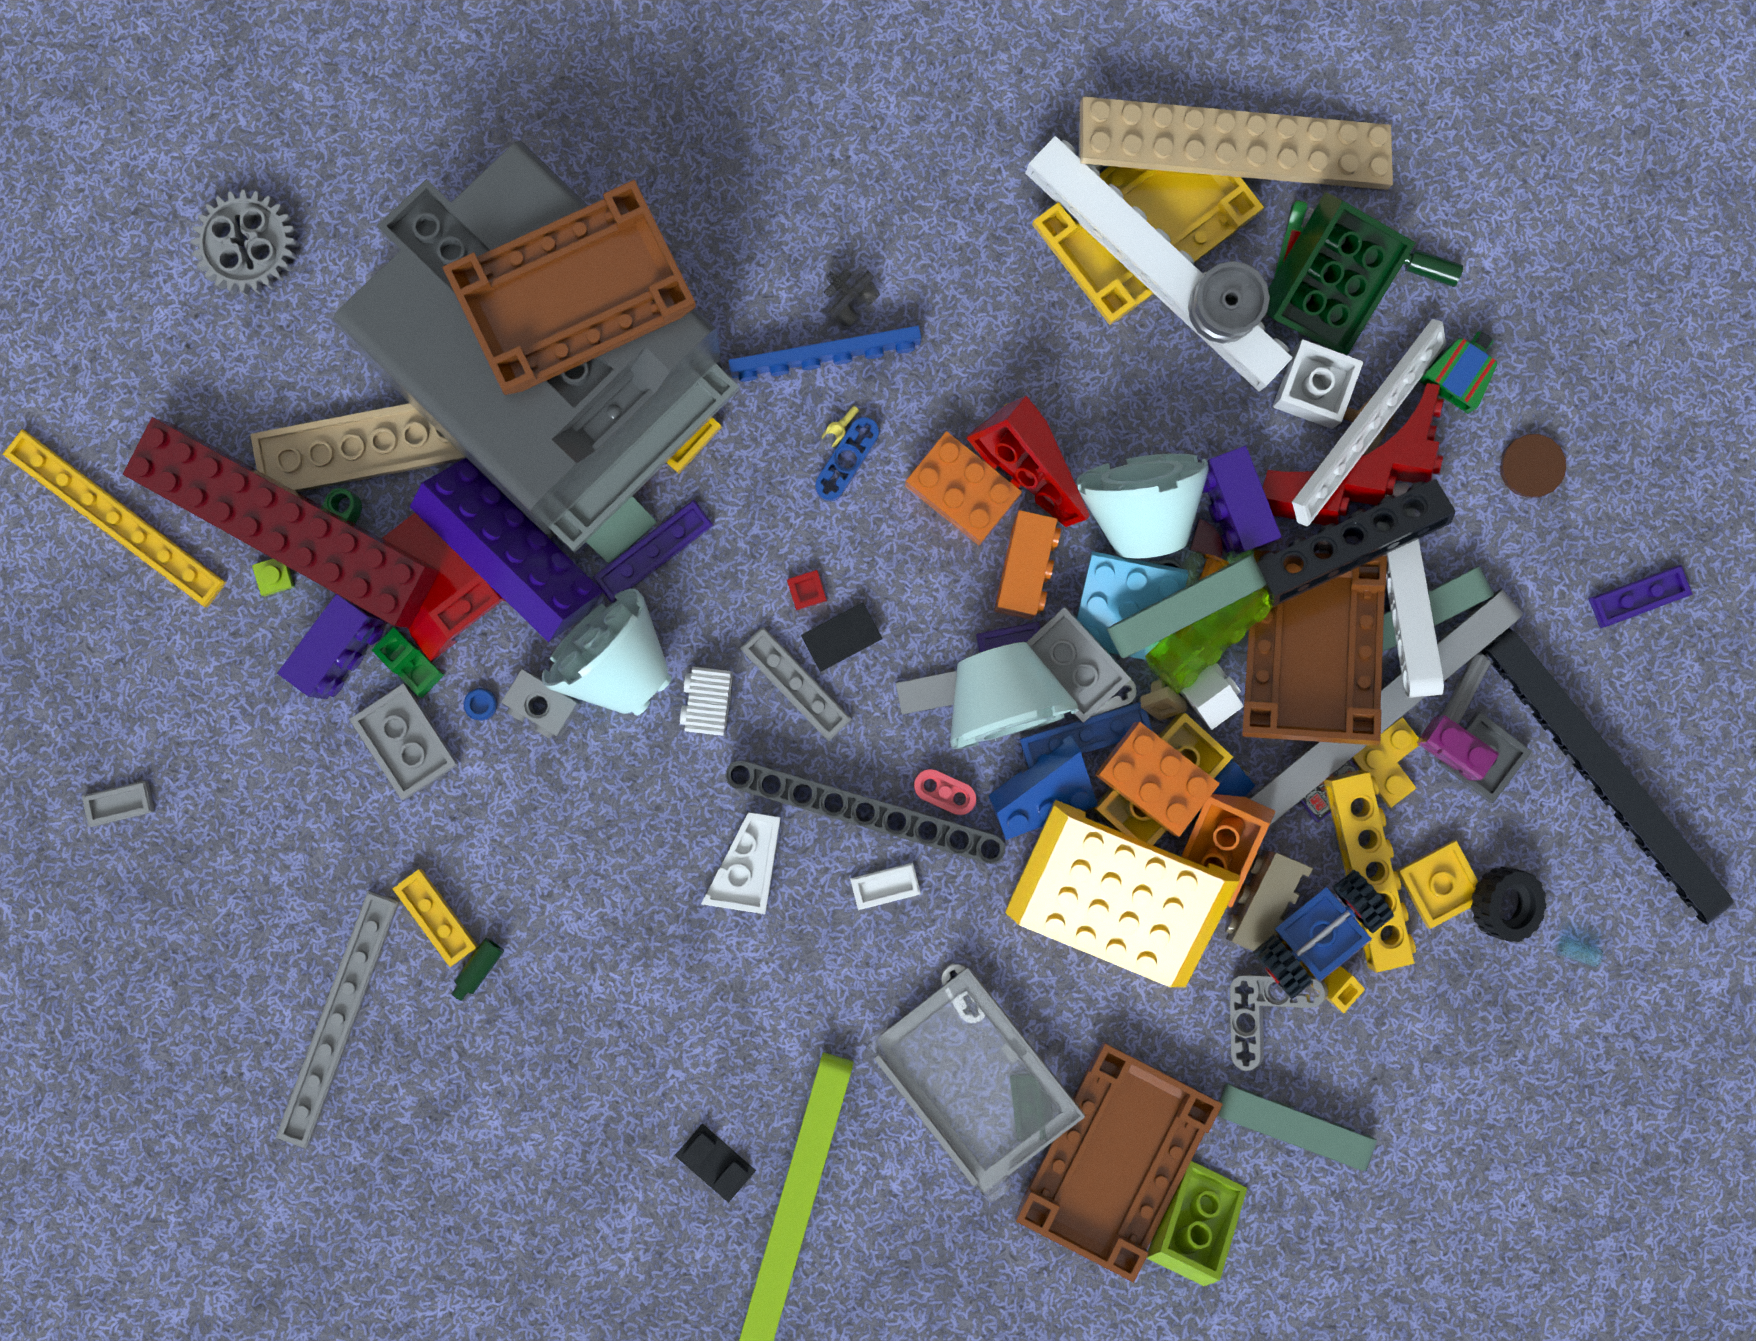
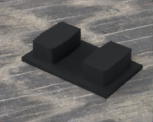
M863 602L801 635L820 672L883 639Z
M703 1123L675 1154L683 1164L728 1203L756 1171Z

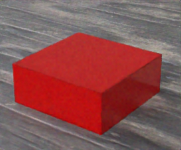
M817 570L786 579L796 611L827 601Z

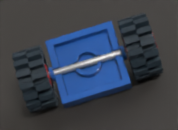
M1352 870L1333 886L1334 891L1346 907L1326 887L1275 928V931L1290 947L1291 952L1275 935H1272L1253 951L1267 973L1282 987L1290 998L1293 999L1313 983L1312 978L1300 965L1301 961L1314 977L1321 982L1372 940L1354 919L1355 917L1371 933L1376 932L1394 917L1388 904L1359 872Z

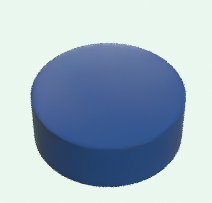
M474 689L464 699V710L474 720H487L497 710V699L487 689Z

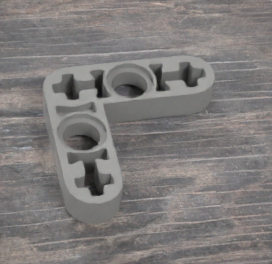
M1244 974L1235 978L1230 986L1231 1057L1235 1066L1240 1070L1250 1071L1258 1067L1263 1061V1006L1317 1007L1325 1002L1328 996V988L1323 980L1319 982L1314 976H1310L1313 980L1314 989L1319 990L1320 995L1314 997V1001H1312L1308 994H1298L1296 996L1297 1001H1294L1288 994L1283 1000L1275 999L1271 995L1270 987L1275 981L1270 975ZM1245 981H1247L1249 987L1254 988V992L1248 995V1004L1254 1003L1255 1008L1249 1006L1238 1008V1004L1245 1003V993L1238 989ZM1242 1013H1248L1255 1019V1028L1252 1031H1245L1240 1027L1239 1017ZM1255 1036L1256 1041L1252 1040L1249 1042V1052L1255 1053V1058L1246 1063V1058L1240 1057V1052L1246 1049V1040L1239 1041V1037L1249 1038Z

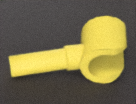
M853 406L841 420L830 423L823 432L822 439L829 433L835 434L837 439L832 447H836L845 436V428L859 412V409Z

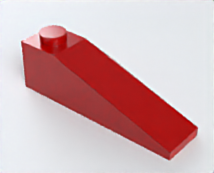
M1027 396L1005 405L966 437L987 464L994 469L997 466L1001 467L1013 477L1010 482L1014 486L1019 488L1022 485L1034 494L1036 504L1052 517L1057 518V521L1063 526L1068 527L1089 518L1090 514L1046 419Z

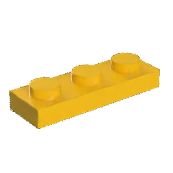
M418 869L393 888V891L449 967L454 966L479 947L422 869Z

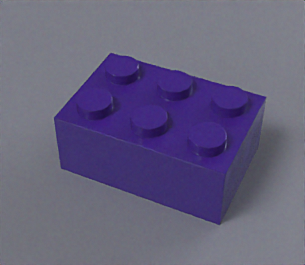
M1243 446L1209 459L1207 461L1209 470L1202 493L1208 492L1212 503L1208 506L1210 516L1213 522H1219L1223 534L1220 535L1224 551L1226 553L1231 552L1232 557L1236 558L1270 545L1282 538L1247 447Z
M336 594L277 674L308 697L328 699L329 696L334 697L343 688L345 682L342 679L349 670L354 671L361 664L364 658L361 653L368 644H375L383 633L381 626L385 621Z

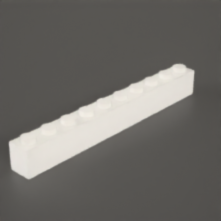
M1054 136L1028 164L1025 173L1056 203L1059 202L1072 218L1259 392L1293 358L1288 354L1289 349L1282 341L1277 338L1273 340L1264 331L1265 326L1261 321L1249 334L1235 342L1222 344L1209 341L1200 335L1190 321L1188 303L1191 292L1206 272L1202 273L1194 266V260L1188 253L1183 250L1178 251L1170 243V237L1163 230L1152 227L1146 221L1147 216L1141 209L1136 206L1131 207L1123 199L1122 192L1113 184L1107 185L1099 177L1100 173L1092 164H1081L1080 158L1076 156V150L1066 140L1060 141Z

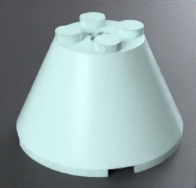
M627 589L615 594L614 597L617 601L608 607L601 603L592 610L558 645L550 657L554 664L550 671L545 669L542 673V682L548 689L622 714L633 712L635 715H640L649 706V699L657 691L664 690L670 684L672 677L668 674L669 669L645 599L638 590Z

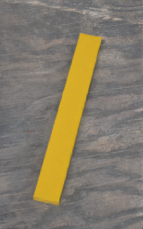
M22 429L2 454L203 607L208 608L227 582L26 430Z

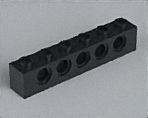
M1437 479L1427 483L1425 481L1417 482L1400 496H1387L1378 502L1376 507L1368 511L1360 509L1352 513L1347 518L1348 520L1338 525L1330 523L1322 527L1317 535L1308 539L1306 537L1298 538L1291 542L1285 550L1278 553L1271 551L1261 556L1257 565L1267 582L1262 588L1274 607L1451 524L1456 511ZM1408 508L1416 509L1420 513V515L1412 517L1407 515L1404 510ZM1384 522L1390 526V529L1381 531L1374 524ZM1355 536L1361 543L1351 545L1344 538ZM1318 550H1325L1330 553L1331 557L1320 559L1314 553ZM1288 564H1296L1301 568V571L1290 573L1284 567Z

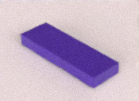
M1677 565L1588 599L1599 627L1604 628L1693 595L1682 565Z

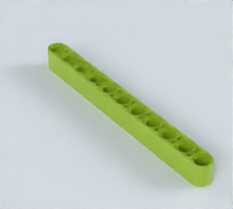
M822 1052L739 1341H774L854 1061Z

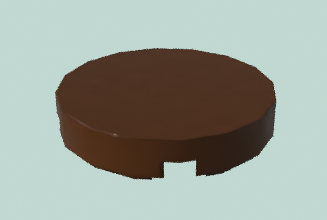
M1526 434L1513 440L1504 449L1501 456L1500 475L1505 485L1514 494L1522 497L1540 498L1553 492L1562 483L1566 473V458L1561 447L1551 438L1541 434Z

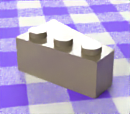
M1263 850L1261 855L1256 854L1249 870L1253 873L1249 885L1244 884L1238 894L1237 902L1241 903L1236 915L1231 914L1226 923L1225 932L1228 933L1226 939L1254 951L1272 935L1278 938L1279 934L1275 931V928L1285 921L1284 917L1290 902L1296 903L1299 893L1295 892L1302 875L1309 877L1313 868L1272 851Z

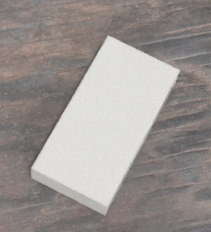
M913 862L850 878L858 910L921 894Z

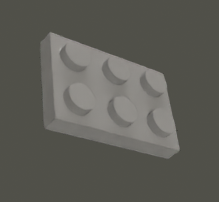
M1066 606L1026 642L1076 701L1079 711L1074 714L1083 723L1132 679Z
M403 683L349 719L401 800L408 799L459 765L407 684Z

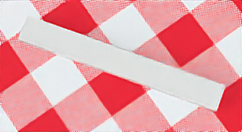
M1432 319L1292 501L1299 524L1307 527L1311 524L1446 346L1442 321Z

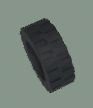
M1505 866L1491 869L1489 873H1485L1482 876L1480 882H1477L1475 892L1472 894L1471 911L1474 914V922L1478 924V928L1481 931L1498 939L1509 942H1520L1524 938L1528 939L1534 931L1538 930L1539 924L1545 916L1544 911L1547 903H1545L1546 893L1543 891L1542 883L1536 879L1535 875L1527 871ZM1509 888H1513L1518 893V906L1512 918L1504 920L1500 917V901L1504 892Z

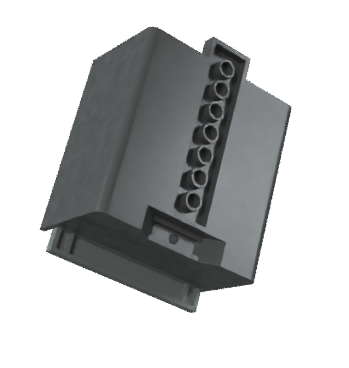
M517 141L503 152L452 202L426 179L377 225V228L399 252L338 309L333 320L364 359L549 539L554 534L557 535L575 553L740 390V387L722 370L717 329L694 308L685 316L523 392L504 395L442 267L473 252L476 257L588 206L522 141Z

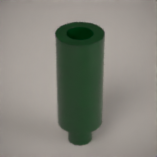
M1415 248L1403 263L1406 265L1405 271L1451 287H1455L1459 282L1464 267L1462 264Z
M485 938L454 980L457 986L451 993L452 996L462 1001L467 993L474 994L504 953V949L491 939Z

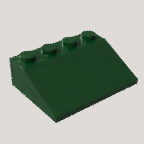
M1325 192L1268 288L1270 300L1266 314L1323 346L1348 355L1416 242L1345 201Z

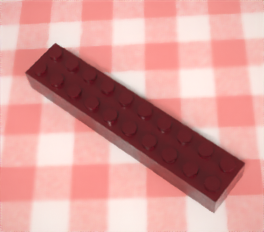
M154 417L149 421L122 474L393 626L411 627L440 571L182 428Z

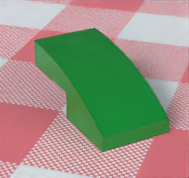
M395 627L371 650L421 698L444 676V673Z

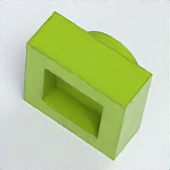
M270 559L252 565L261 596L265 597L295 587L289 567L277 560Z

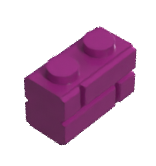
M1445 715L1434 717L1417 740L1418 745L1454 770H1459V773L1470 781L1482 780L1499 755L1493 748Z

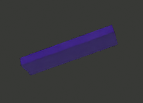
M693 499L592 578L603 590L609 601L614 603L617 600L614 597L615 594L632 589L714 525Z

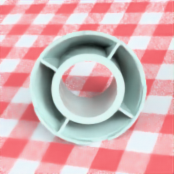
M1155 454L1126 459L1127 465L1110 469L1109 463L1103 464L1084 472L1077 478L1076 485L1081 497L1117 555L1125 558H1151L1176 552L1187 545L1209 468L1206 459H1202V463L1198 462L1197 455Z
M1026 642L1004 645L968 657L957 664L950 744L952 749L979 745L978 742L1007 736L1023 730H1032L1065 718L1064 713L1071 711V714L1079 711L1076 701Z

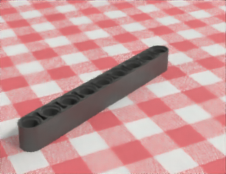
M735 761L726 770V781L730 787L736 790L987 864L999 862L1005 854V845L1001 838L988 832L747 761ZM738 766L746 767L750 773L749 780L742 785L736 783L732 776L734 769ZM775 775L780 779L781 788L777 793L771 794L764 789L763 782L767 776ZM800 784H806L812 790V797L806 803L797 801L794 796V790ZM837 793L843 798L844 803L840 811L831 812L826 808L825 799L829 794ZM864 802L870 803L875 810V815L868 821H862L856 815L857 806ZM893 812H900L906 818V823L900 830H893L887 824V818ZM925 821H931L936 825L937 832L931 839H923L918 833L920 824ZM962 830L968 837L966 845L959 849L952 847L950 844L951 834L954 831ZM989 839L995 840L999 847L997 854L991 858L983 856L981 852L982 844Z

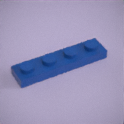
M1141 702L1090 717L1084 723L1080 720L1019 739L1027 767L1030 769L1039 762V757L1045 753L1049 755L1063 744L1062 740L1070 734L1079 747L1081 754L1119 743L1134 722H1141L1151 731L1153 730L1148 714L1141 708Z

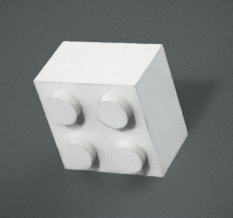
M1302 339L1292 351L1291 356L1293 358L1287 365L1272 407L1333 429L1343 420L1363 361Z

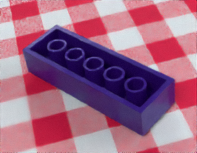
M467 458L462 459L421 483L410 508L548 643L590 613L603 590Z

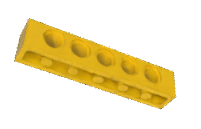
M1364 770L1329 777L1324 780V785L1345 874H1349L1352 870L1359 872L1374 887L1377 893L1384 894L1385 902L1394 914L1392 919L1374 933H1371L1356 919L1372 938L1363 947L1367 966L1377 973L1415 964L1412 955L1416 953L1415 942L1411 934L1407 933L1405 922L1409 920L1405 904L1403 902L1400 903L1397 891L1401 890V882L1398 873L1393 871L1390 861L1394 857L1393 848L1390 841L1385 839L1383 827L1386 826V818L1382 808H1378L1375 795L1379 794L1377 781L1374 776L1370 775V772ZM1360 798L1363 802V808L1360 813L1353 815L1351 804L1355 799ZM1364 830H1368L1370 841L1365 846H1360L1358 842L1359 834ZM1376 862L1378 866L1377 873L1373 877L1368 878L1366 876V867L1369 863ZM1391 925V937L1382 941L1380 936L1382 929L1385 926Z

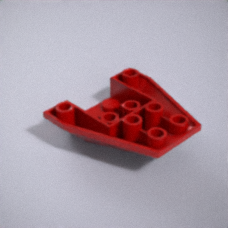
M416 513L382 537L385 541L440 570L411 627L408 628L410 635L430 661H433L457 643L455 639L457 635L499 603L505 601Z

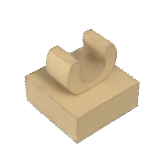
M1163 678L1153 681L1151 683V693L1141 696V708L1159 721L1187 711L1186 699L1176 693L1173 685L1165 687V679Z

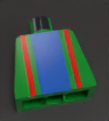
M1480 331L1476 332L1470 342L1464 338H1458L1430 365L1419 382L1425 386L1427 383L1440 385L1439 395L1465 413H1471L1480 405L1497 367V361L1486 354L1494 342L1493 339Z

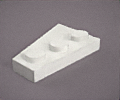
M748 812L701 904L766 914L781 817Z

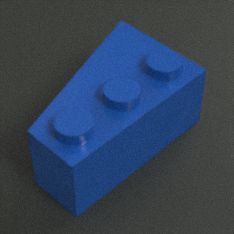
M1071 734L1063 739V744L1049 755L1045 753L1039 757L1037 764L1024 773L1020 771L988 795L997 822L1006 840L1042 827L1055 800L1082 811L1098 806L1081 751Z

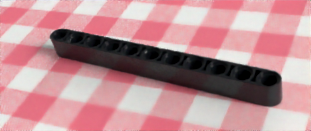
M1508 628L1481 650L1482 654H1487L1493 661L1491 665L1504 681L1508 679L1513 686L1512 691L1524 705L1528 704L1534 711L1532 713L1533 717L1545 731L1548 729L1554 736L1552 740L1565 756L1569 755L1575 762L1572 765L1585 781L1589 779L1594 785L1593 791L1606 807L1608 805L1611 806L1615 811V818L1627 832L1629 830L1636 837L1634 841L1647 857L1651 856L1657 863L1655 867L1667 882L1671 881L1677 888L1675 892L1688 908L1692 906L1697 912L1696 918L1708 925L1732 906L1734 901L1729 893L1515 631Z

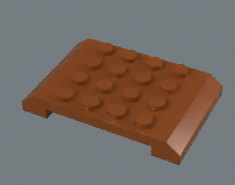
M635 180L603 193V200L476 257L473 252L442 267L504 395L523 392L682 318L696 307L688 286Z
M1254 550L1253 557L1256 563L1259 562L1258 560L1261 556L1271 551ZM1314 553L1320 559L1331 557L1328 553ZM1387 556L1374 559L1274 607L1263 588L1251 593L1242 737L1380 745ZM1288 564L1284 567L1290 573L1301 571V568L1296 564Z
M1103 1042L1091 1060L1073 1096L1075 1102L1086 1115L1081 1121L1049 1144L1020 1202L1015 1221L1134 1283L1149 1254L1147 1248L1205 1132L1209 1133L1223 1104Z

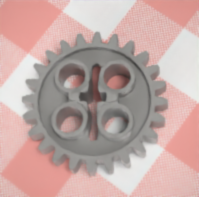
M241 190L240 198H237L231 191L228 192V201L226 202L217 196L218 206L216 208L207 204L206 208L210 214L208 216L198 214L197 216L203 222L202 227L193 226L192 228L200 236L199 238L191 239V243L200 248L195 250L192 256L201 260L197 267L203 272L207 271L205 277L211 282L215 281V285L222 290L227 286V290L230 293L236 294L238 289H240V292L245 296L249 295L251 287L258 294H262V284L273 289V278L283 282L284 278L280 273L281 270L292 271V268L286 263L287 260L297 259V256L290 251V248L299 246L295 239L290 238L298 232L293 226H288L293 220L288 214H284L285 209L280 204L274 205L275 201L269 196L263 200V196L255 191L252 197H250V194L245 190ZM239 216H240V226H241V227H239L238 224H237V217H239ZM262 218L261 225L256 229H251L253 221ZM227 226H231L230 233L226 237L221 238L222 230ZM243 234L248 238V240L244 241ZM245 244V248H246L247 251H245V250L241 247V245ZM270 248L269 255L265 259L259 260L260 252ZM238 256L239 261L237 265L233 268H228L229 261L233 257ZM249 257L253 262V269L251 270Z

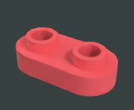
M924 770L917 775L914 781V789L919 798L955 815L969 813L976 804V794L972 787L937 770ZM928 779H933L936 782V789L932 792H928L924 788V783ZM958 792L963 793L966 797L962 805L955 804L953 800L954 795Z

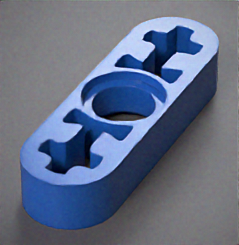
M861 417L852 423L816 480V492L821 499L835 501L843 495L878 440L879 429L874 420ZM869 425L871 427L870 433L873 437L871 439L865 437L860 443V447L865 448L863 453L857 447L846 444L849 439L855 444L859 437V432L856 429ZM844 451L853 452L857 458L856 464L851 468H843L838 463V457ZM831 466H834L841 474L848 475L846 480L839 476L835 484L838 488L836 493L834 491H830L828 494L824 493L825 488L822 482L824 480L831 481L835 475V472L829 471Z

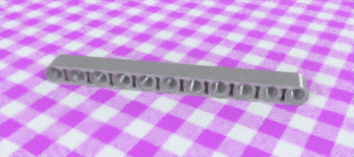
M1502 588L1494 592L1495 595L1492 596L1491 600L1485 604L1482 602L1466 615L1468 617L1467 620L1461 624H1455L1442 635L1444 639L1438 642L1437 646L1443 681L1449 678L1523 615V612ZM1401 670L1393 676L1395 679L1388 685L1384 683L1381 686V733L1424 698L1406 697ZM1318 742L1314 746L1309 745L1295 757L1296 761L1289 767L1286 764L1270 778L1272 781L1265 787L1261 785L1247 798L1276 811L1270 823L1271 825L1366 745Z

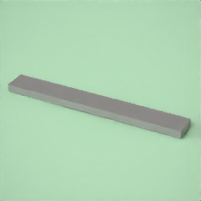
M370 890L367 891L275 1138L305 1149L309 1147L400 901Z

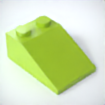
M1191 1161L1151 1240L1147 1259L1202 1286L1220 1281L1247 1188Z

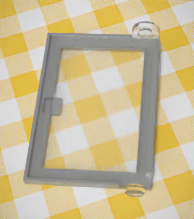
M969 966L890 1028L886 1029L882 1025L868 1036L871 1043L867 1045V1048L874 1056V1060L970 1183L976 1186L988 1203L999 1199L1014 1185V1181L1009 1176L1012 1172L1081 1121L1086 1115Z

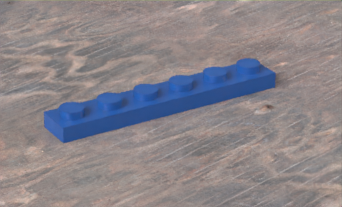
M919 326L735 358L728 360L732 378L739 377L740 382H747L757 379V374L770 372L771 376L788 374L790 372L789 368L802 366V370H814L820 368L822 362L833 361L834 365H841L852 362V357L865 355V359H875L884 356L883 351L896 349V352L899 354L912 352L915 350L916 345L921 344Z

